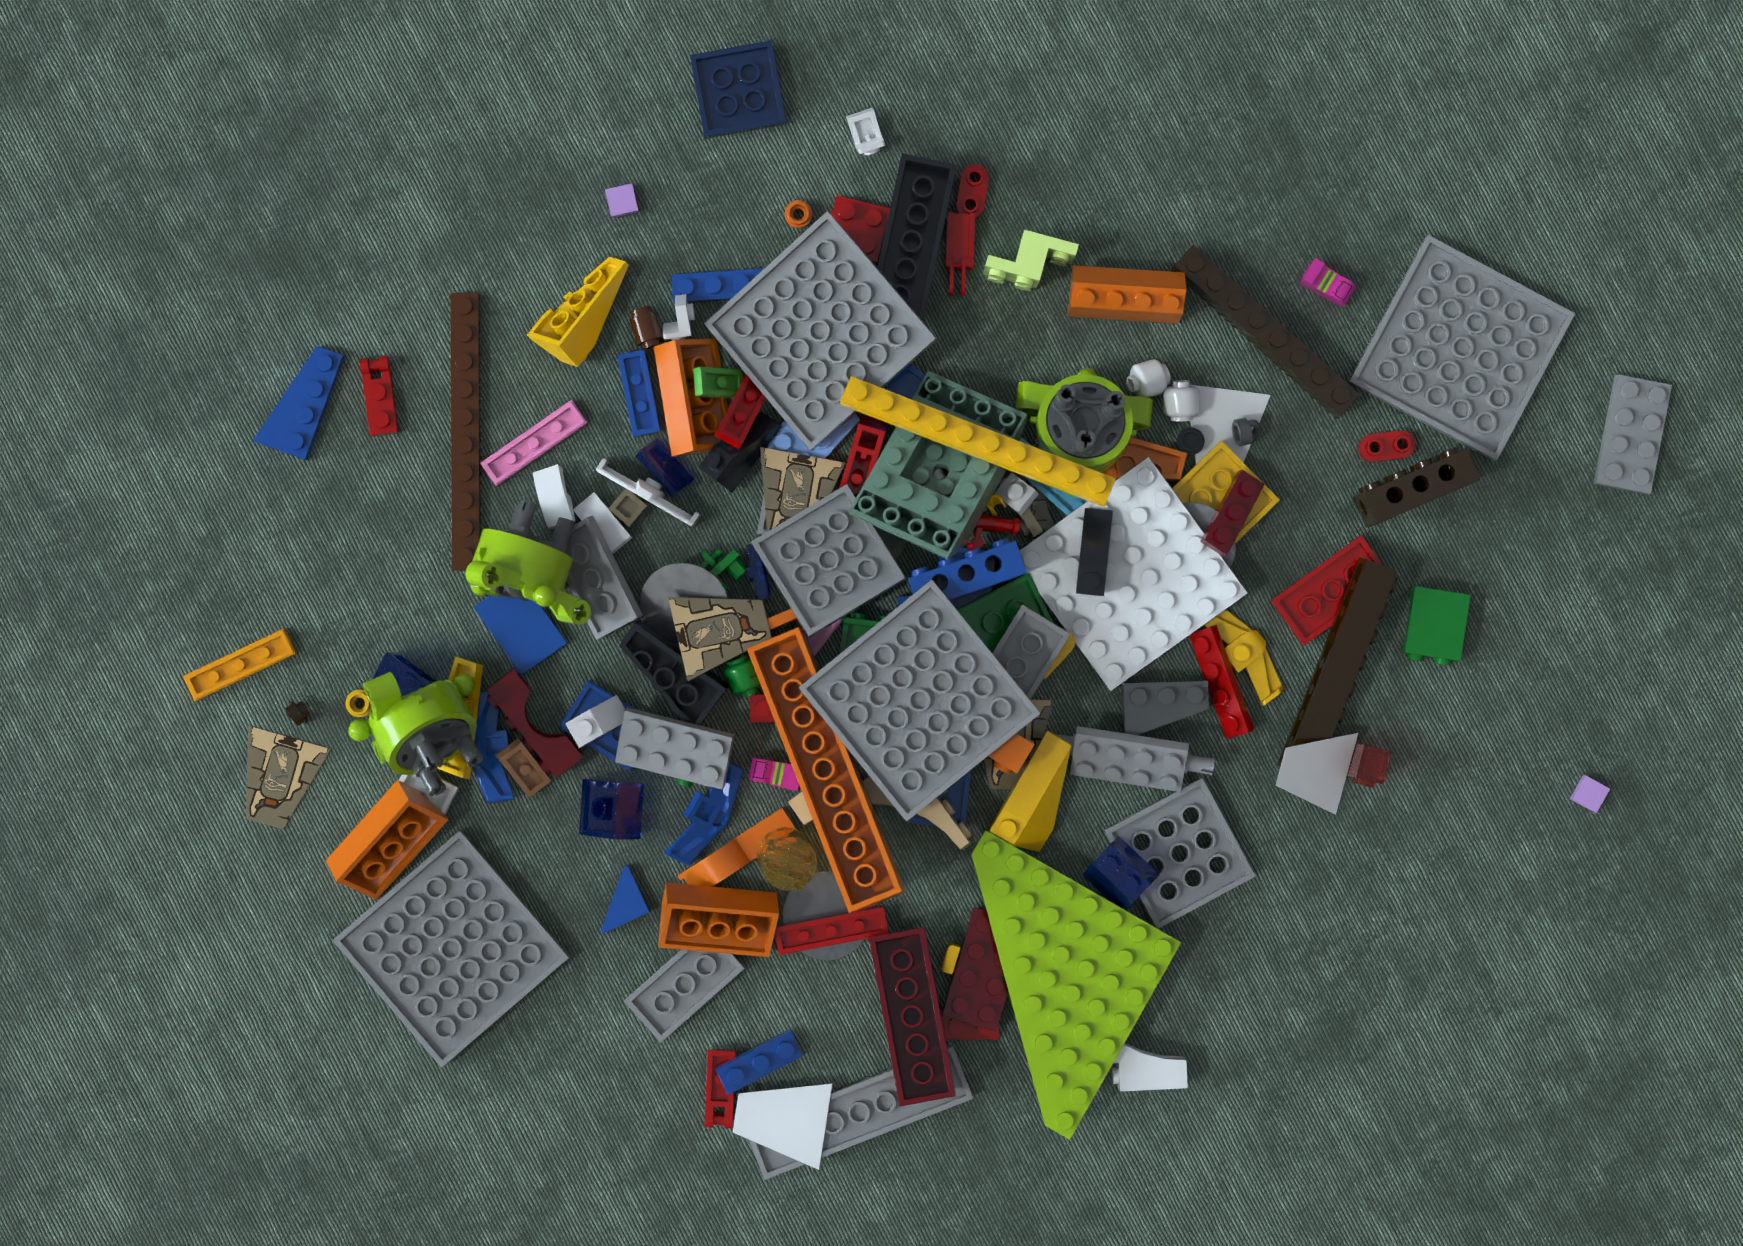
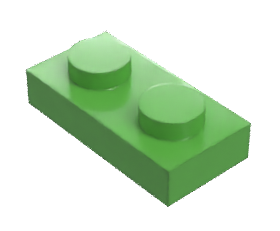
M693 368L695 396L733 399L743 380L742 370Z

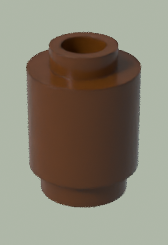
M646 306L631 311V319L629 321L637 346H643L646 350L660 345L659 341L663 339V333L657 314L653 312L652 307Z

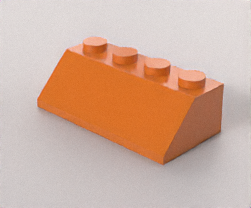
M1073 265L1067 317L1178 324L1183 315L1186 296L1185 273Z
M717 339L673 340L654 346L671 456H686L710 452L714 445L721 441V439L714 435L728 409L727 398L695 396L693 368H721Z
M397 780L326 859V863L336 882L377 900L444 826L448 818L417 789Z
M666 882L661 906L658 946L659 948L769 957L779 917L777 893Z

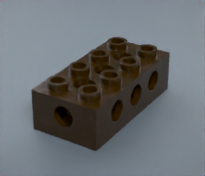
M1457 447L1436 455L1437 461L1432 462V459L1429 458L1410 466V473H1406L1404 469L1384 477L1386 483L1382 485L1378 480L1359 488L1360 494L1354 496L1353 499L1365 527L1379 524L1479 481L1480 477L1468 450L1458 451ZM1438 471H1441L1443 479L1439 477ZM1413 481L1417 484V491L1412 486ZM1387 492H1389L1392 496L1391 502H1389L1386 497Z

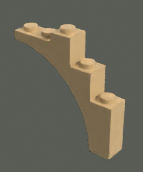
M870 776L863 781L873 805L893 806ZM946 789L917 814L928 819L943 830L959 849L964 850L972 844L969 839L972 834L963 822L959 824L952 816L955 810L947 799L941 801L940 797L948 792ZM801 792L788 803L802 823L809 826L814 822Z

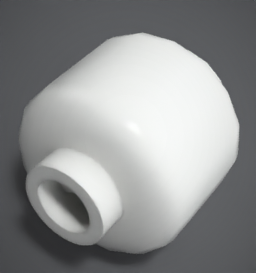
M1156 359L1148 360L1132 366L1130 376L1127 377V385L1129 390L1135 392L1137 396L1150 398L1163 394L1167 389V385L1170 384V373L1165 364H1161Z
M1173 381V386L1167 387L1163 392V412L1170 417L1171 421H1191L1193 416L1199 413V389L1195 386H1190V381Z

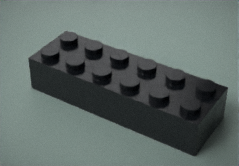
M902 153L877 268L920 319L924 321L957 165Z

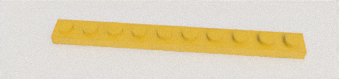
M852 376L840 400V405L1102 507H1105L1116 478Z

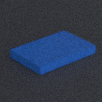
M490 595L473 607L521 675L526 674L568 644L543 607L532 600L526 602L518 598L509 599L501 595L498 597Z
M588 680L559 728L571 735L565 723L614 697V695ZM621 700V702H622L623 706L625 707V709H626L627 707H628V708L635 709V708L632 707L631 705H629V704H627L626 702H624V701ZM622 725L587 745L615 762ZM619 764L620 766L624 767L629 771H631L633 768L631 766Z

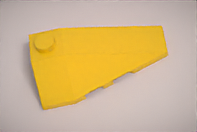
M608 257L584 278V285L574 293L569 291L563 297L566 301L555 311L551 308L546 311L527 336L561 362L578 367L586 360L589 352L596 344L629 264L626 261Z
M1047 730L992 821L990 833L1013 846L1040 852L1054 829L1071 743Z

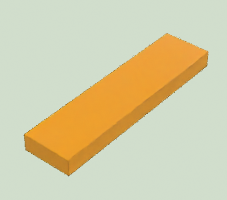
M281 629L184 675L183 678L194 701H199L296 655L297 651L287 630Z

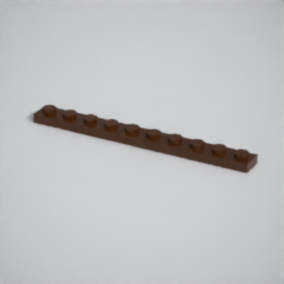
M450 293L451 571H466V568L473 560L481 537L480 294Z

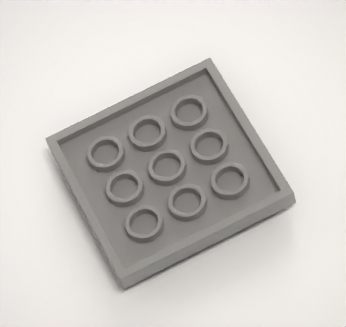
M847 484L751 541V544L809 638L905 580V576L873 525L848 513L856 498Z

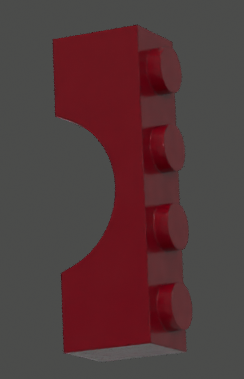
M513 667L487 688L489 695L486 697L496 710L501 708L507 715L504 718L507 725L513 731L518 729L524 738L521 741L530 753L535 751L542 759L539 761V764L548 775L553 773L558 778L580 761L584 753L567 732L548 734L532 725L526 713V700L532 688L519 671Z

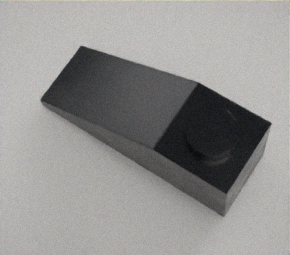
M759 413L739 449L721 440L714 445L699 465V468L733 493L760 457V447L766 448L782 428V425L765 413Z
M1085 508L1076 586L1077 594L1104 596L1112 510Z

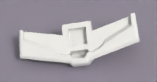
M605 458L597 466L596 470L601 475L644 498L689 526L694 527L698 522L701 514L695 512L691 516L663 499L665 493L660 491L662 485L649 477L646 481L639 478L637 483L607 467L609 461Z

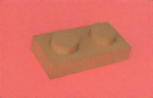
M519 738L496 755L529 798L551 782L550 778Z

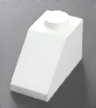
M618 695L565 724L578 747L581 748L622 725L625 707Z

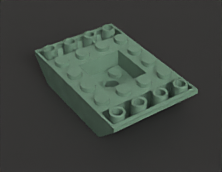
M930 371L926 373L912 398L914 401L1018 441L1021 440L1028 417L1026 413ZM896 427L848 513L949 560L966 545L1007 469ZM939 468H945L949 471L944 479H936L934 472Z

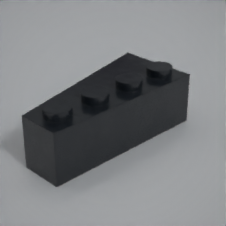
M641 620L634 623L619 644L620 648L636 667L645 674L653 684L652 686L658 693H661L674 712L684 722L701 726L729 687L728 683L710 670L688 681L680 648Z

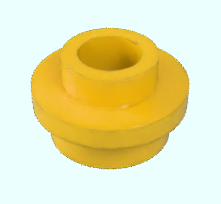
M354 690L347 696L346 709L352 716L365 717L370 714L372 707L364 690ZM359 698L365 701V706L362 709L356 706V701Z

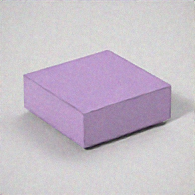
M632 183L605 189L612 218L639 212Z
M1583 775L1570 799L1597 813L1610 788Z

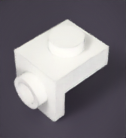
M873 108L846 116L855 147L859 154L871 155L880 151V147L885 146V141L881 135Z
M686 294L675 296L677 322L663 324L664 339L682 340L687 336H691V320H695L693 303L688 304Z
M1013 473L999 483L997 491L994 493L1003 499L1006 506L1008 505L1019 515H1022L1039 495L1035 489Z

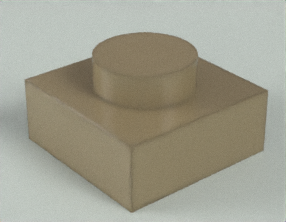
M625 488L608 509L626 525L631 527L648 506L630 490Z
M1029 508L1022 515L1018 514L1020 529L1025 536L1030 534L1034 538L1043 532V529Z

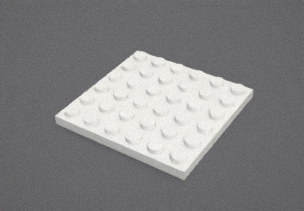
M1149 457L1115 481L1105 507L1087 501L1019 551L1026 572L1030 573L1039 594L1066 631L1074 636L1075 643L1110 691L1247 594L1220 554L1200 542L1204 535L1203 531ZM1085 508L1113 511L1104 596L1076 593Z

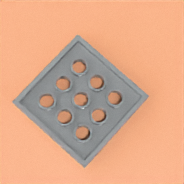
M1202 777L1182 787L1181 792L1175 791L1103 830L1157 929L1256 877ZM1189 807L1195 808L1198 812V819L1194 823H1187L1183 819V813ZM1167 820L1172 822L1174 830L1171 835L1165 837L1159 833L1158 827L1161 822ZM1201 832H1208L1211 836V843L1206 848L1199 847L1196 842V838ZM1139 834H1146L1149 838V845L1143 850H1139L1134 846V839ZM1182 845L1186 848L1187 856L1184 860L1176 861L1173 859L1172 850L1175 846ZM1214 857H1221L1225 862V866L1220 872H1213L1210 869L1209 864ZM1157 858L1162 862V870L1158 874H1151L1147 870V864L1151 859ZM1190 870H1197L1200 874V881L1194 886L1188 885L1185 881V875ZM1166 883L1173 884L1176 889L1175 895L1170 899L1163 898L1160 893L1161 887Z

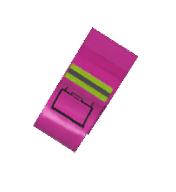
M1317 258L1310 263L1298 283L1342 307L1347 304L1356 289V285L1353 282L1338 275L1337 272L1325 266V263Z
M752 757L749 780L798 791L799 783L791 763Z

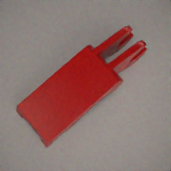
M947 213L946 269H949V296H953L954 269L961 270V296H965L966 270H973L975 213Z

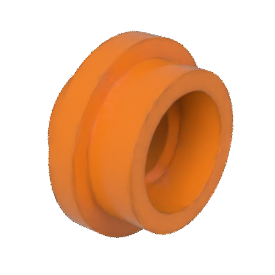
M792 201L785 209V219L791 227L804 228L811 222L812 209L805 201ZM801 210L804 213L803 218L795 219L793 216L794 212Z

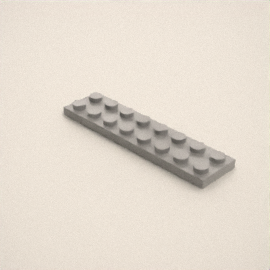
M953 1045L947 1048L956 1096L900 1107L893 1068L831 1092L821 1158L973 1099ZM749 1140L764 1180L805 1165L800 1161Z

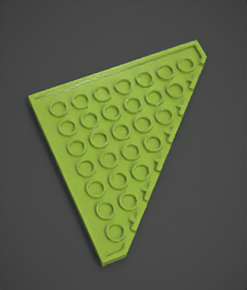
M985 830L971 856L1045 1126L1070 1140L1181 942Z

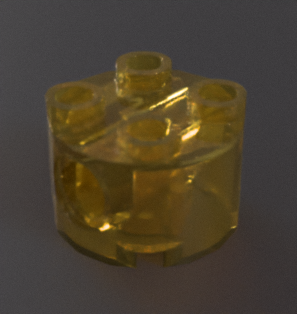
M782 827L773 833H768L758 846L757 860L766 880L779 890H802L816 873L817 854L805 835L794 828Z

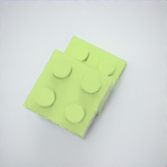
M1024 230L1015 262L988 255L983 275H987L989 281L1003 284L1005 280L1015 283L1014 287L1030 291L1031 288L1036 289L1039 284L1046 257L1051 258L1050 262L1055 265L1066 266V263L1072 264L1079 244Z

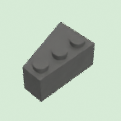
M1208 681L1121 683L1122 733L1139 735L1209 709Z

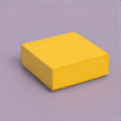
M952 942L948 943L941 966L943 972L953 974L960 945Z

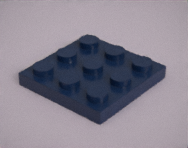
M772 40L690 55L705 139L787 124Z

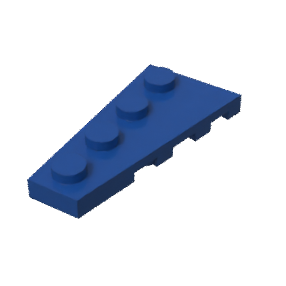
M316 346L253 441L308 460L345 356Z

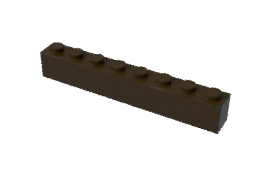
M1192 245L1171 269L1172 272H1184L1187 286L1334 418L1341 416L1360 395L1196 246Z
M1359 557L1283 748L1278 766L1281 767L1285 748L1335 738L1334 731L1337 723H1341L1345 716L1346 709L1344 706L1347 698L1351 697L1355 691L1357 673L1365 666V653L1368 645H1372L1376 638L1377 630L1375 628L1378 620L1382 619L1386 613L1388 595L1396 588L1398 582L1396 575L1398 571Z

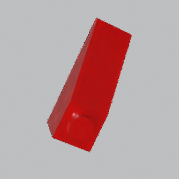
M862 414L860 415L839 487L841 488L847 484L855 498L858 496L877 462L887 427L886 422Z

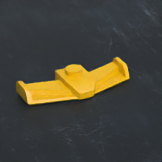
M1225 609L1205 623L1204 626L1208 628L1217 625L1221 639L1228 644L1225 646V650L1231 666L1236 673L1246 668L1262 706H1265L1284 690L1266 649V641L1258 631L1252 630Z

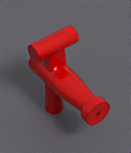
M983 512L974 528L973 540L967 544L968 550L971 551L984 545V541L981 538L982 531L1011 532L1013 535H1018L1020 519L1013 518L1009 520L997 516L984 515Z

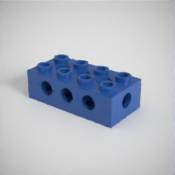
M1008 538L992 543L990 545L991 549L982 552L980 547L965 552V559L955 561V558L951 557L949 560L945 559L938 562L939 568L929 571L928 566L911 571L912 577L908 578L907 581L913 595L932 580L933 577L941 576L946 580V588L942 592L950 601L1022 576L1027 572L1016 541L1009 543ZM992 557L998 561L999 569L997 572L987 570L985 567L987 558ZM960 567L971 569L973 573L971 581H963L959 578L958 570Z

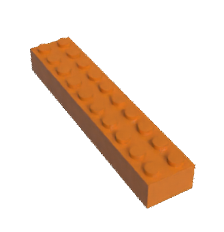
M798 627L747 648L848 912L855 913L905 893V887L853 755L799 689L802 684L820 671L804 630Z

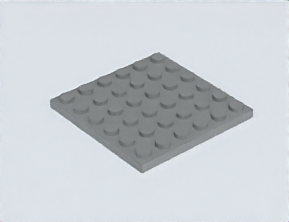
M829 211L822 215L704 323L809 450L812 451L857 412L840 405V400L851 376L884 388L937 340V337Z
M1427 235L1348 383L1487 458L1497 461L1575 313Z
M930 580L799 687L801 692L906 822L1040 714L1038 709L933 580Z
M462 830L458 831L332 940L441 1068L570 957Z

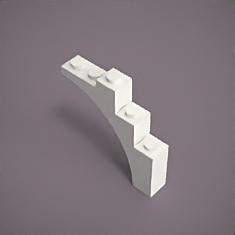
M1124 1043L1114 1061L1117 1067H1112L1113 1084L1118 1085L1120 1091L1188 1088L1187 1063L1183 1056L1159 1055Z

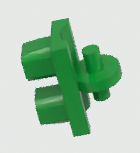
M718 548L711 555L705 550L700 553L706 560L699 566L706 570L712 566L713 569L709 572L720 581L725 591L728 587L719 578L720 575L727 570L738 580L747 572L743 562L739 559L741 556L734 549L718 564L716 561L723 555Z

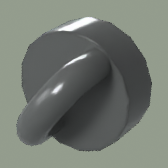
M1244 417L1235 419L1232 423L1233 438L1240 447L1250 445L1252 440L1259 434L1260 423L1257 420H1247Z

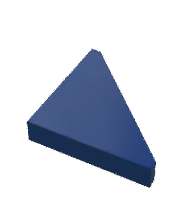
M629 865L623 868L601 929L602 934L650 912Z

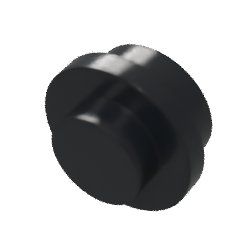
M1185 428L1177 437L1179 450L1187 453V455L1198 454L1204 447V435L1196 428Z

